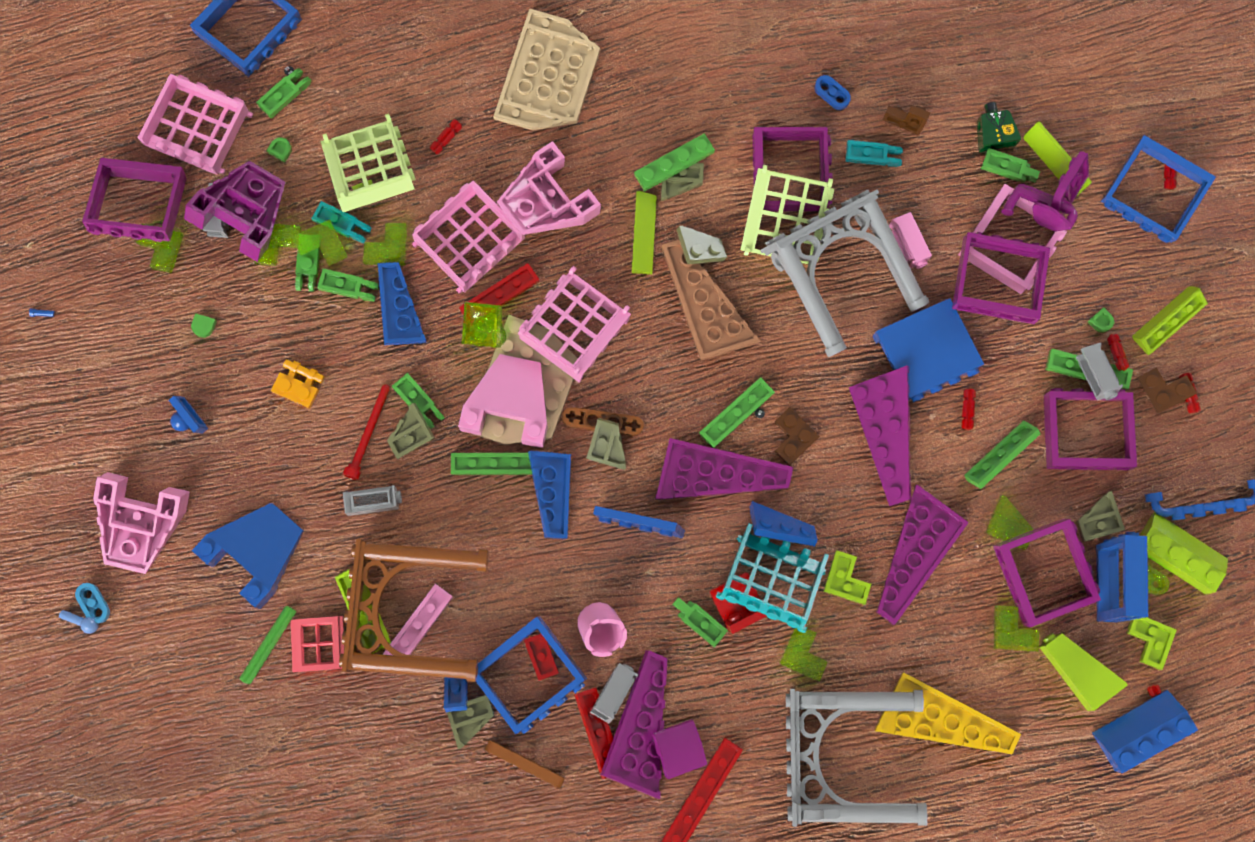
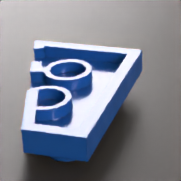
M751 502L749 508L754 535L815 547L818 541L815 526L756 502Z

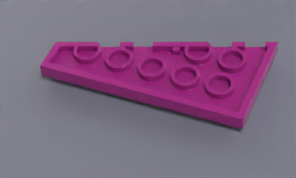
M908 365L849 387L889 506L911 500Z
M670 438L655 500L788 489L793 467Z
M917 484L913 490L876 611L893 625L903 615L969 523Z
M646 650L600 775L660 799L661 758L656 752L652 733L664 729V686L667 679L668 658Z

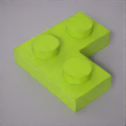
M836 550L823 592L865 605L871 584L851 577L857 557Z
M1148 617L1131 620L1126 633L1146 641L1139 662L1158 670H1163L1177 630Z

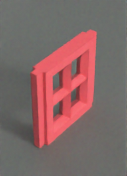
M343 616L291 620L292 672L342 669V667H339L340 654H344L345 646L342 645V634L344 631ZM319 625H331L332 641L320 642ZM315 626L316 642L304 643L303 627ZM332 645L333 662H321L320 646ZM316 646L317 663L305 664L304 647Z

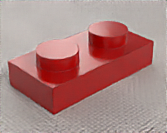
M540 633L525 639L524 643L538 681L559 674L549 643Z

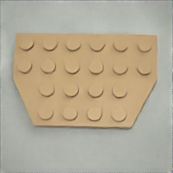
M529 9L493 116L494 120L532 131L576 124L600 54V47L591 42L583 32L578 31L568 19Z
M508 315L489 368L499 354L541 363L548 425L545 440H552L574 378L519 339V328L525 320ZM535 324L529 333L541 341L549 332V329ZM554 334L545 343L556 353L564 345ZM568 348L561 355L571 364H574L578 359ZM486 414L482 435L477 436L503 445L521 443L525 422Z

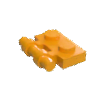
M286 359L283 367L290 371L288 375L279 373L271 392L310 409L319 392V389L313 387L315 381L322 383L325 376L319 374L313 368L307 369L301 366V363L297 361L291 362ZM297 374L307 377L305 383L295 379Z

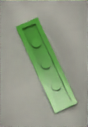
M704 133L635 171L634 176L645 192L715 152V149Z
M1056 349L1049 350L1045 370L1087 381L1076 359L1077 355ZM1110 364L1119 381V385H1123L1121 389L1129 390L1133 369L1127 368L1125 371H1119L1116 365Z
M760 377L701 430L699 434L712 448H715L774 395V390Z
M1023 420L964 475L966 480L982 489L1041 434L1039 429Z
M451 453V475H532L528 453Z

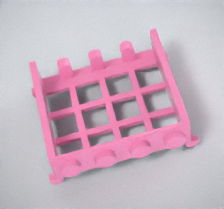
M170 74L138 139L149 148L216 175L218 173L224 174L225 169L221 168L222 163L245 117L252 118L253 113L249 112L245 102L237 97L232 99L220 90L212 91L200 82L195 84L182 75L177 77ZM177 89L189 93L183 106L171 101ZM194 96L206 100L201 113L188 108ZM211 103L224 108L218 120L206 116ZM168 105L181 110L175 123L162 118ZM229 110L235 112L230 124L223 122ZM185 113L198 117L192 130L180 125ZM203 119L216 124L210 137L197 132ZM160 122L172 127L167 139L154 135ZM220 127L226 128L227 130L222 140H216L215 137ZM177 129L190 134L184 147L171 142ZM195 136L207 141L201 154L189 149ZM213 143L218 145L214 157L210 158L206 155Z
M474 181L463 185L459 190L460 193L455 197H450L444 203L442 209L434 211L430 215L429 220L424 225H418L412 234L414 239L412 245L415 248L420 246L459 286L456 289L458 293H465L525 239V235L519 233L504 211ZM475 195L486 204L476 214L466 205ZM462 207L471 218L460 227L451 216ZM488 208L499 217L489 227L478 218ZM448 220L457 230L448 239H445L437 229ZM474 221L485 230L475 240L464 231ZM503 221L512 232L501 241L492 230ZM432 233L443 242L434 251L424 242ZM461 233L470 244L459 253L450 242ZM489 234L498 245L487 254L478 243ZM446 246L456 256L448 264L437 255ZM475 247L483 258L472 267L463 256ZM459 260L469 269L461 278L451 269Z
M573 266L567 275L563 274L557 282V288L555 290L551 289L544 298L546 301L543 305L539 304L532 312L533 317L529 321L526 319L522 323L518 335H520L519 339L580 383L585 371L593 366L597 356L605 351L609 341L619 333L621 326L624 323H628L631 314L628 312L630 309L628 305L622 309L574 274L577 268ZM569 283L581 291L577 297L565 289ZM561 292L573 300L565 312L553 303ZM584 295L597 303L593 309L581 301ZM577 304L589 312L582 323H579L569 315ZM600 306L613 315L609 321L596 312ZM549 307L561 315L554 326L541 318ZM592 316L605 324L597 335L585 327ZM565 318L578 327L569 338L557 330ZM537 321L549 329V332L541 341L529 333ZM581 330L593 338V341L585 350L573 342ZM553 333L565 341V344L557 353L545 344ZM569 345L581 353L574 364H571L561 356Z

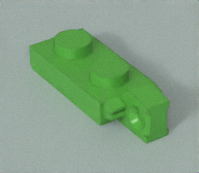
M988 148L981 166L983 170L1018 182L1030 181L1035 183L1040 171L1030 168L1031 165L1026 160Z
M679 597L673 602L672 605L680 611L677 616L711 646L715 647L728 632L725 627L696 603L689 601L686 604Z

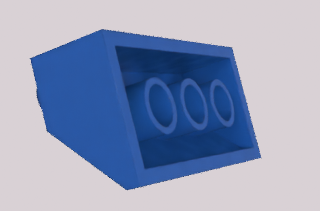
M1165 690L1095 730L1092 734L1114 771L1123 774L1198 731V728L1187 710L1168 690Z

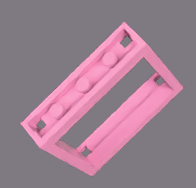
M1004 184L973 233L984 232L1005 199L1008 200L1012 194L1013 188ZM1020 197L1016 206L1033 215L1032 206L1034 203ZM1066 230L1055 231L1045 247H1050L1049 258L1057 248L1054 246L1056 241L1063 239L1067 233ZM970 246L968 256L970 263L1019 294H1022L1026 289L1030 290L1034 285L1033 278L1036 272L1037 260L1023 280L975 250L974 246Z

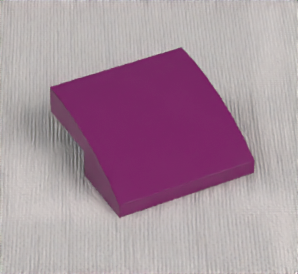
M692 719L652 733L656 752L661 758L664 776L667 779L707 765L702 742Z

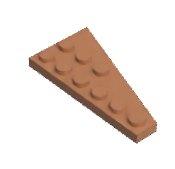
M680 240L663 244L661 248L700 361L759 343L760 339L754 335L746 321L740 317L732 303L709 277L707 271L699 263L687 264Z

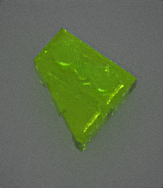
M1002 495L985 533L1006 541L1034 529L1008 498ZM1027 542L1017 547L1022 550H1027L1030 542Z

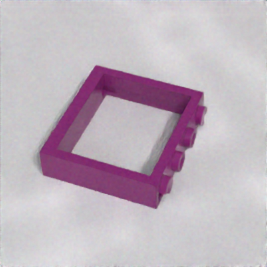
M754 127L752 134L753 185H755L758 168L763 169V141H819L820 181L828 182L829 178L832 179V173H829V166L832 164V154H828L831 138L828 135L827 127ZM820 186V199H821V200H822L823 191H824V187H822V186ZM828 200L827 209L829 208L830 204H832V201ZM765 201L763 210L779 211L781 201ZM785 201L783 211H799L801 202ZM805 203L803 211H819L820 206Z
M100 158L82 220L87 231L95 235L126 236L137 240L144 238L152 239L156 242L171 241L187 179L183 168ZM110 176L173 183L162 227L98 220Z
M968 232L962 242L952 309L1035 324L1040 320L1050 247L1041 246L1039 243H1024L1021 239H1003L1000 235L987 236L982 235L981 232ZM970 246L1037 258L1030 309L962 296Z
M1053 388L1043 395L1046 468L1066 470H1132L1136 468L1137 454L1133 392H1126L1125 389H1120L1115 398L1110 400L1101 399L1103 401H1122L1125 458H1059L1056 400L1097 399L1093 391L1084 392V389L1081 388L1071 389V391Z
M1060 519L993 545L1023 626L1030 628L1101 600L1099 596L1100 588L1092 578V567L1089 562H1086L1084 546L1077 538V527L1071 519ZM1062 529L1087 596L1035 616L1010 549Z

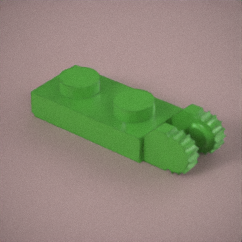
M300 68L296 69L279 81L256 104L272 119L296 98L301 91L309 87L312 80L309 77H305L295 85L294 82L303 75V71Z
M299 234L295 273L296 291L302 290L303 276L309 277L308 290L315 291L321 245L320 235Z
M322 269L317 288L329 293L374 302L376 297L370 293L361 292V289L364 286L377 290L379 284L364 280L362 277Z
M408 373L392 385V388L408 406L416 403L430 429L435 427L434 423L425 415L430 409L437 419L442 421L445 418L435 407V403Z

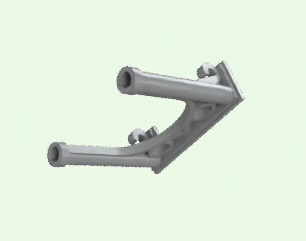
M878 189L871 193L869 190H866L841 203L842 208L837 210L836 207L825 211V217L821 219L818 215L807 221L809 225L802 227L800 224L790 229L792 234L785 236L784 233L765 242L767 247L760 250L766 256L771 254V259L776 269L780 272L785 270L790 277L826 348L824 350L828 357L847 348L815 283V267L818 258L832 242L846 237H857L869 241L883 255L910 311L919 309L929 303L927 296L923 295L876 201L878 199ZM844 216L842 220L843 228L840 229L833 226L831 222ZM855 216L857 223L861 226L860 230H855L850 226L851 217ZM868 227L871 229L873 234L866 232ZM820 228L823 229V236L820 240L813 235H809ZM810 241L813 244L814 251L812 255H805L801 252L800 247L803 242ZM801 261H809L807 272Z
M790 689V693H786V707H790V716H786V729H790L791 738H786V751L791 752V761H787V774H791V783H787V797H792V806H787L788 821H792L793 827H797V824H802V822L917 823L918 826H927L926 803H855L844 800L829 788L823 778L819 764V747L822 736L828 725L835 718L850 711L923 712V690H913V692L795 691V689ZM799 709H806L799 717ZM816 709H829L837 711L832 713L826 720H824L822 715L818 711H816ZM808 714L816 715L821 723L816 733L810 734L804 729V718ZM800 731L807 738L816 737L815 742H810L809 748L804 752H800ZM812 752H813V761H812V759H810L809 757H807V756H809ZM800 760L808 763L811 771L815 770L817 776L813 774L807 775L800 782ZM810 779L817 780L823 787L816 799H810L805 794V784ZM827 793L832 799H834L839 804L818 803L822 801L825 794ZM801 796L808 804H801Z

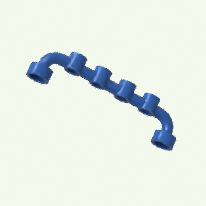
M1255 479L1247 480L1248 489L1253 488V495L1247 498L1162 508L1159 501L1163 500L1162 492L1144 494L1146 503L1150 502L1156 514L1163 517L1171 516L1172 520L1185 519V514H1192L1193 518L1206 516L1205 512L1213 511V515L1227 513L1226 509L1233 508L1234 512L1247 511V506L1255 504Z

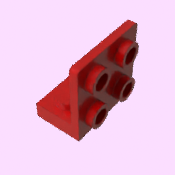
M747 572L738 575L747 580L750 577ZM732 580L730 585L731 588L743 593L747 586L735 580ZM725 583L709 591L726 628L732 634L767 617V615L760 612L750 611L738 603H730L725 598L724 600L716 598L717 592L722 593ZM751 587L748 595L760 599L756 589Z

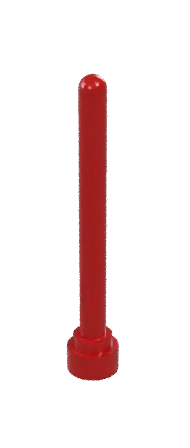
M387 384L381 387L352 463H349L344 468L342 475L345 477L359 480L361 475L360 463L390 390Z

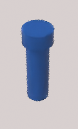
M30 308L29 316L54 317L55 311Z

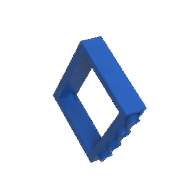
M213 0L190 24V27L195 35L249 77L255 70L259 69L260 64L266 58L273 54L274 49L286 40L287 35L296 29L297 24L302 20L298 10L285 0H271L287 12V14L244 60L208 33L237 0Z
M1144 135L1138 140L1101 202L1104 203L1107 209L1111 211L1116 210L1121 213L1122 217L1127 221H1135L1140 224V228L1144 231H1152L1157 234L1161 241L1172 243L1182 233L1216 176ZM1140 151L1147 153L1200 184L1172 231L1112 197Z
M1125 532V534L1111 537V539H1106L1103 543L1096 545V582L1100 588L1099 596L1101 599L1097 601L1098 622L1119 623L1148 617L1147 536H1139V533ZM1120 549H1123V607H1122V608H1119V550H1120Z
M538 616L478 663L476 682L513 732L518 734L522 731L525 734L534 727L533 721L537 718L543 720L551 713L549 709L555 704L557 707L568 700L566 695L572 690L574 693L581 690L585 686L583 682L588 678L543 619ZM538 629L575 677V680L518 724L481 674Z

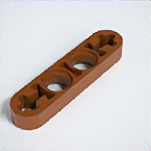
M575 407L567 408L562 415L564 424L570 428L594 431L596 425L590 426L587 423V418L590 415H595L605 420L611 418L618 419L621 435L638 436L644 428L642 419L631 415ZM573 412L575 417L581 418V413L585 414L583 418L584 425L580 424L581 420L574 419L573 423H571L566 416H570ZM623 419H626V424L629 425L636 421L640 428L632 431L631 427L625 426V431L621 430Z
M492 740L488 741L484 749L561 789L565 780L561 775Z

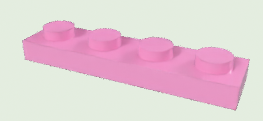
M435 584L390 645L403 654L411 655L452 600L453 596ZM387 650L383 653V655H392Z

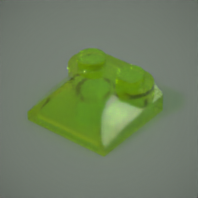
M465 302L462 344L501 348L506 341V331L502 327V305Z

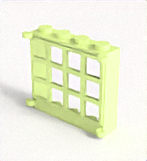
M385 114L387 119L385 122L334 137L331 140L328 139L327 134H323L324 140L321 141L335 193L343 212L414 190L412 181L416 179L412 168H407L411 164L408 155H403L406 149L403 140L398 141V138H401L398 126H393L389 114ZM391 139L394 147L379 152L376 143ZM373 145L375 153L360 158L358 149ZM354 151L356 159L341 164L339 155ZM396 152L398 161L383 165L381 157ZM377 158L379 167L364 172L362 163ZM358 164L360 173L345 177L343 169ZM400 166L403 175L388 179L385 170ZM381 172L384 181L369 185L366 176ZM362 178L365 187L349 191L347 183Z
M763 165V169L758 168L742 246L740 250L745 251L744 255L748 256L749 252L765 255L759 249H755L758 234H763L775 238L780 235L778 232L781 218L797 221L796 226L800 225L801 222L808 224L807 221L809 219L802 218L805 203L819 205L818 216L820 219L825 217L824 212L829 210L827 209L828 200L832 201L834 188H831L833 179L829 178L828 182L770 171L767 170V165ZM770 176L786 179L783 194L768 191ZM790 180L805 183L802 198L787 195ZM809 184L824 187L821 201L806 199ZM766 195L781 198L778 213L763 210ZM786 199L801 202L798 217L783 214ZM762 214L777 217L774 232L759 230ZM822 228L814 232V236L819 240L823 236ZM810 241L803 242L806 244H811V250L809 255H812L814 251L813 244ZM801 261V263L808 264L809 261Z

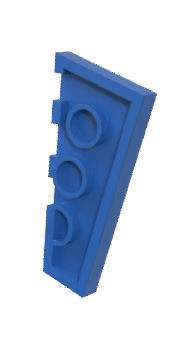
M399 262L378 263L384 345L426 343V338L421 329V324L415 312Z
M529 451L528 455L544 538L568 539L571 454Z
M598 506L594 508L593 514L602 523L611 524L612 521L619 523V526L625 528L633 526L644 532L651 533L653 531L664 536H674L682 539L684 537L685 530L675 522Z

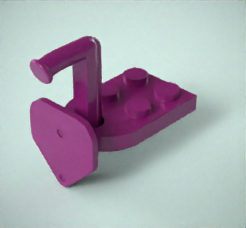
M1080 151L1076 158H1072L1069 170L1061 176L1054 196L1028 185L1019 184L1008 198L1001 213L1006 216L1013 215L1014 206L1021 197L1034 203L1032 206L1033 218L1040 226L1052 231L1072 229L1078 217L1077 210L1072 203L1089 177L1088 153Z

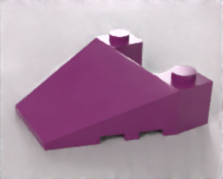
M248 161L229 172L228 176L223 179H217L211 186L197 191L186 205L184 219L202 230L213 216L245 234L242 237L239 252L258 262L269 247L285 181Z

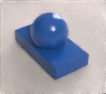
M173 396L168 400L177 411L173 413L170 419V424L176 431L181 432L190 428L193 433L203 434L208 429L185 397Z

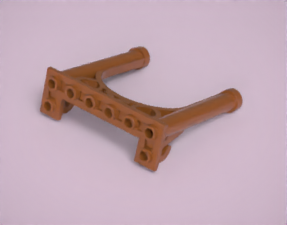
M356 539V544L352 545L351 552L352 557H354V566H350L349 579H352L351 588L348 587L347 589L349 610L346 609L344 614V622L347 623L346 632L343 631L342 645H345L344 654H340L339 667H342V672L370 671L467 679L469 682H476L478 660L413 656L403 654L394 649L388 643L381 630L379 605L383 591L390 580L407 568L425 566L487 572L489 551L481 549L479 551L376 544ZM382 562H395L402 564L396 566L390 572H388V569ZM373 566H379L383 571L384 578L378 584L373 585L368 580L369 570ZM364 584L370 589H377L375 594L371 592L370 597L362 601ZM361 611L367 614L368 621H373V626L367 624L359 628ZM367 629H371L375 632L378 639L371 648L366 649L361 644L362 633ZM382 644L392 655L372 653ZM358 648L361 653H356V649Z

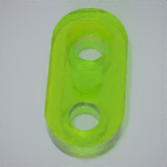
M1148 565V592L1153 595L1166 593L1170 585L1168 578ZM1154 581L1158 582V588L1153 586Z

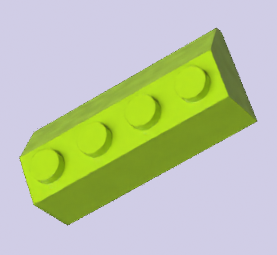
M1153 512L1139 535L1147 536L1148 557L1202 593H1215L1226 576L1228 558L1169 520Z

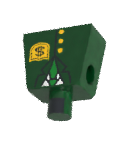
M996 102L985 104V114H982L977 120L978 151L985 152L988 148L997 150L1015 147L1021 140V136L1010 111H998Z

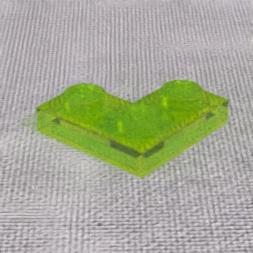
M330 219L291 236L300 256L320 248L328 266L348 257Z
M173 231L171 241L156 242L152 239L142 238L136 240V243L140 246L155 249L150 263L152 269L172 273L184 235L181 232Z
M386 223L385 243L364 242V265L399 262V265H406L407 224Z
M274 224L268 249L259 261L256 262L254 260V263L276 266L279 246L298 248L299 234H301L302 228L295 225Z
M995 606L994 649L1039 652V630L1018 629V607Z
M794 628L779 664L820 682L828 662L808 653L817 633L809 629L802 633L797 628Z

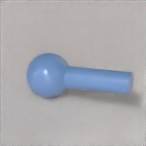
M65 610L59 613V618L81 626L82 631L85 633H94L99 627V623H95L93 618H83Z

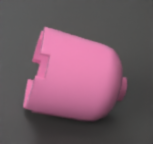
M598 602L586 606L580 612L578 629L586 648L593 655L599 657L610 656L619 646L620 648L624 646L627 639V631L612 607L606 603Z

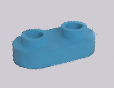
M83 583L78 586L75 597L86 618L90 617L94 619L95 623L99 624L105 622L110 616V609L98 587L91 583ZM88 591L92 592V596L90 598L86 597V593ZM98 609H101L102 615L98 617L96 612Z

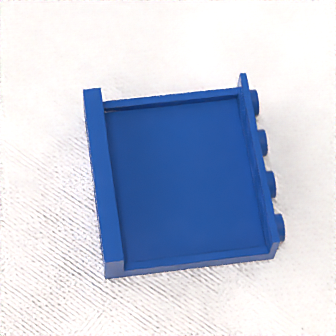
M951 298L877 330L872 336L875 343H880L893 370L909 366V401L912 400L913 403L923 399V394L927 392L934 394L942 390V386L947 383L951 386L960 382V377L965 375L972 377L980 372L979 369L984 365L957 310L952 309L953 302Z

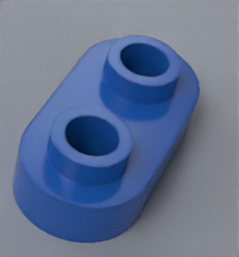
M827 75L820 76L816 80L815 92L836 110H843L848 107L851 100L850 93L837 81ZM821 86H826L828 89L823 90ZM836 99H841L843 102L839 103Z

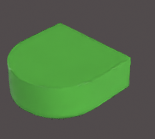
M280 137L274 139L266 151L275 158L286 162L292 152V147L287 139Z
M1103 307L1088 323L1097 332L1104 333L1113 327L1114 318Z
M195 313L191 329L198 337L205 338L212 334L217 321Z

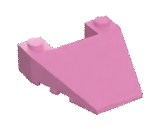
M553 141L533 155L528 165L522 169L517 179L511 183L497 201L521 235L584 225L600 214L601 204L589 189L570 201L551 176L563 168L565 162L564 155Z
M499 354L463 405L458 425L460 431L482 435L486 414L524 421L525 425L521 438L522 444L543 448L548 425L541 363Z
M107 472L97 477L94 492V504L97 505L98 511L97 523L100 525L101 530L100 542L104 564L146 574L186 513L190 492L168 487L159 493L157 505L125 498L128 477Z

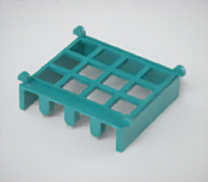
M748 523L743 536L738 535L737 541L740 542L724 589L722 593L717 592L716 598L720 600L725 598L730 603H738L750 611L760 612L772 620H780L792 628H797L799 632L805 633L807 630L805 624L808 621L822 575L826 572L825 566L829 555L824 554L820 562L809 558L811 553L809 549L804 548L799 554L789 550L791 543L788 541H783L779 546L769 542L770 538L762 536L759 538L749 534L752 524ZM745 546L759 551L755 563L741 558ZM763 553L778 559L774 571L759 565ZM782 561L796 566L793 579L778 573ZM738 563L753 568L749 580L734 575ZM801 569L816 574L812 586L797 581ZM757 570L772 576L768 588L753 582ZM776 578L791 583L787 596L772 590ZM732 580L747 585L744 593L730 587ZM795 585L810 591L806 603L791 598ZM750 588L765 592L764 600L748 595ZM770 595L784 600L783 608L768 603ZM789 603L804 608L802 616L788 611Z

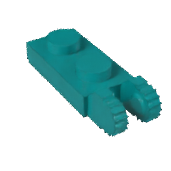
M848 140L845 162L898 167L902 165V160L887 157V153L900 155L903 153V148L885 143Z
M323 201L320 202L311 218L312 221L363 244L366 239L362 235L353 232L355 226L369 233L372 229L356 217Z

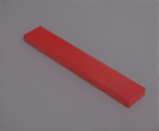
M724 737L661 842H688L742 753V748Z

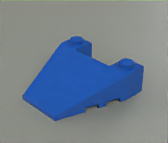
M270 503L206 534L192 549V552L212 567H215L228 553L254 576L239 594L255 608L262 609L276 593L281 577L287 569L286 566L291 555L293 556L304 530L277 506Z

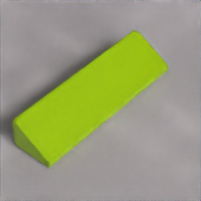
M1037 122L1024 135L1023 139L1060 180L1061 176L1069 170L1072 158L1043 124ZM1087 178L1077 196L1092 183L1089 178Z
M641 191L636 192L632 273L652 275L657 196Z
M1187 287L1132 336L1133 340L1147 355L1153 353L1208 304L1200 288Z
M350 569L335 577L348 610L347 589L348 587L351 588L352 579H349ZM365 584L363 586L362 601L367 600L371 595L369 588ZM361 611L359 628L367 624L373 626V621H368L367 614ZM379 614L381 630L388 643L391 644V640ZM367 629L362 633L361 641L364 648H371L378 638L373 630ZM381 644L380 647L372 654L382 649H385L384 646Z

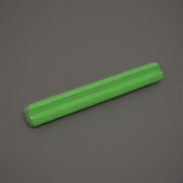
M289 606L284 607L240 676L242 682L246 684L252 683L296 613L294 609Z

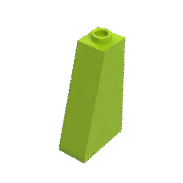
M1051 633L1043 639L1044 644L1039 647L1087 711H1095L1128 686L1123 679L1062 633L1056 635Z

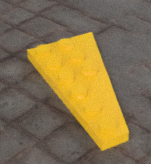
M904 672L901 674L893 692L923 690V712L883 711L874 731L1007 754H1013L1021 736L1020 733Z

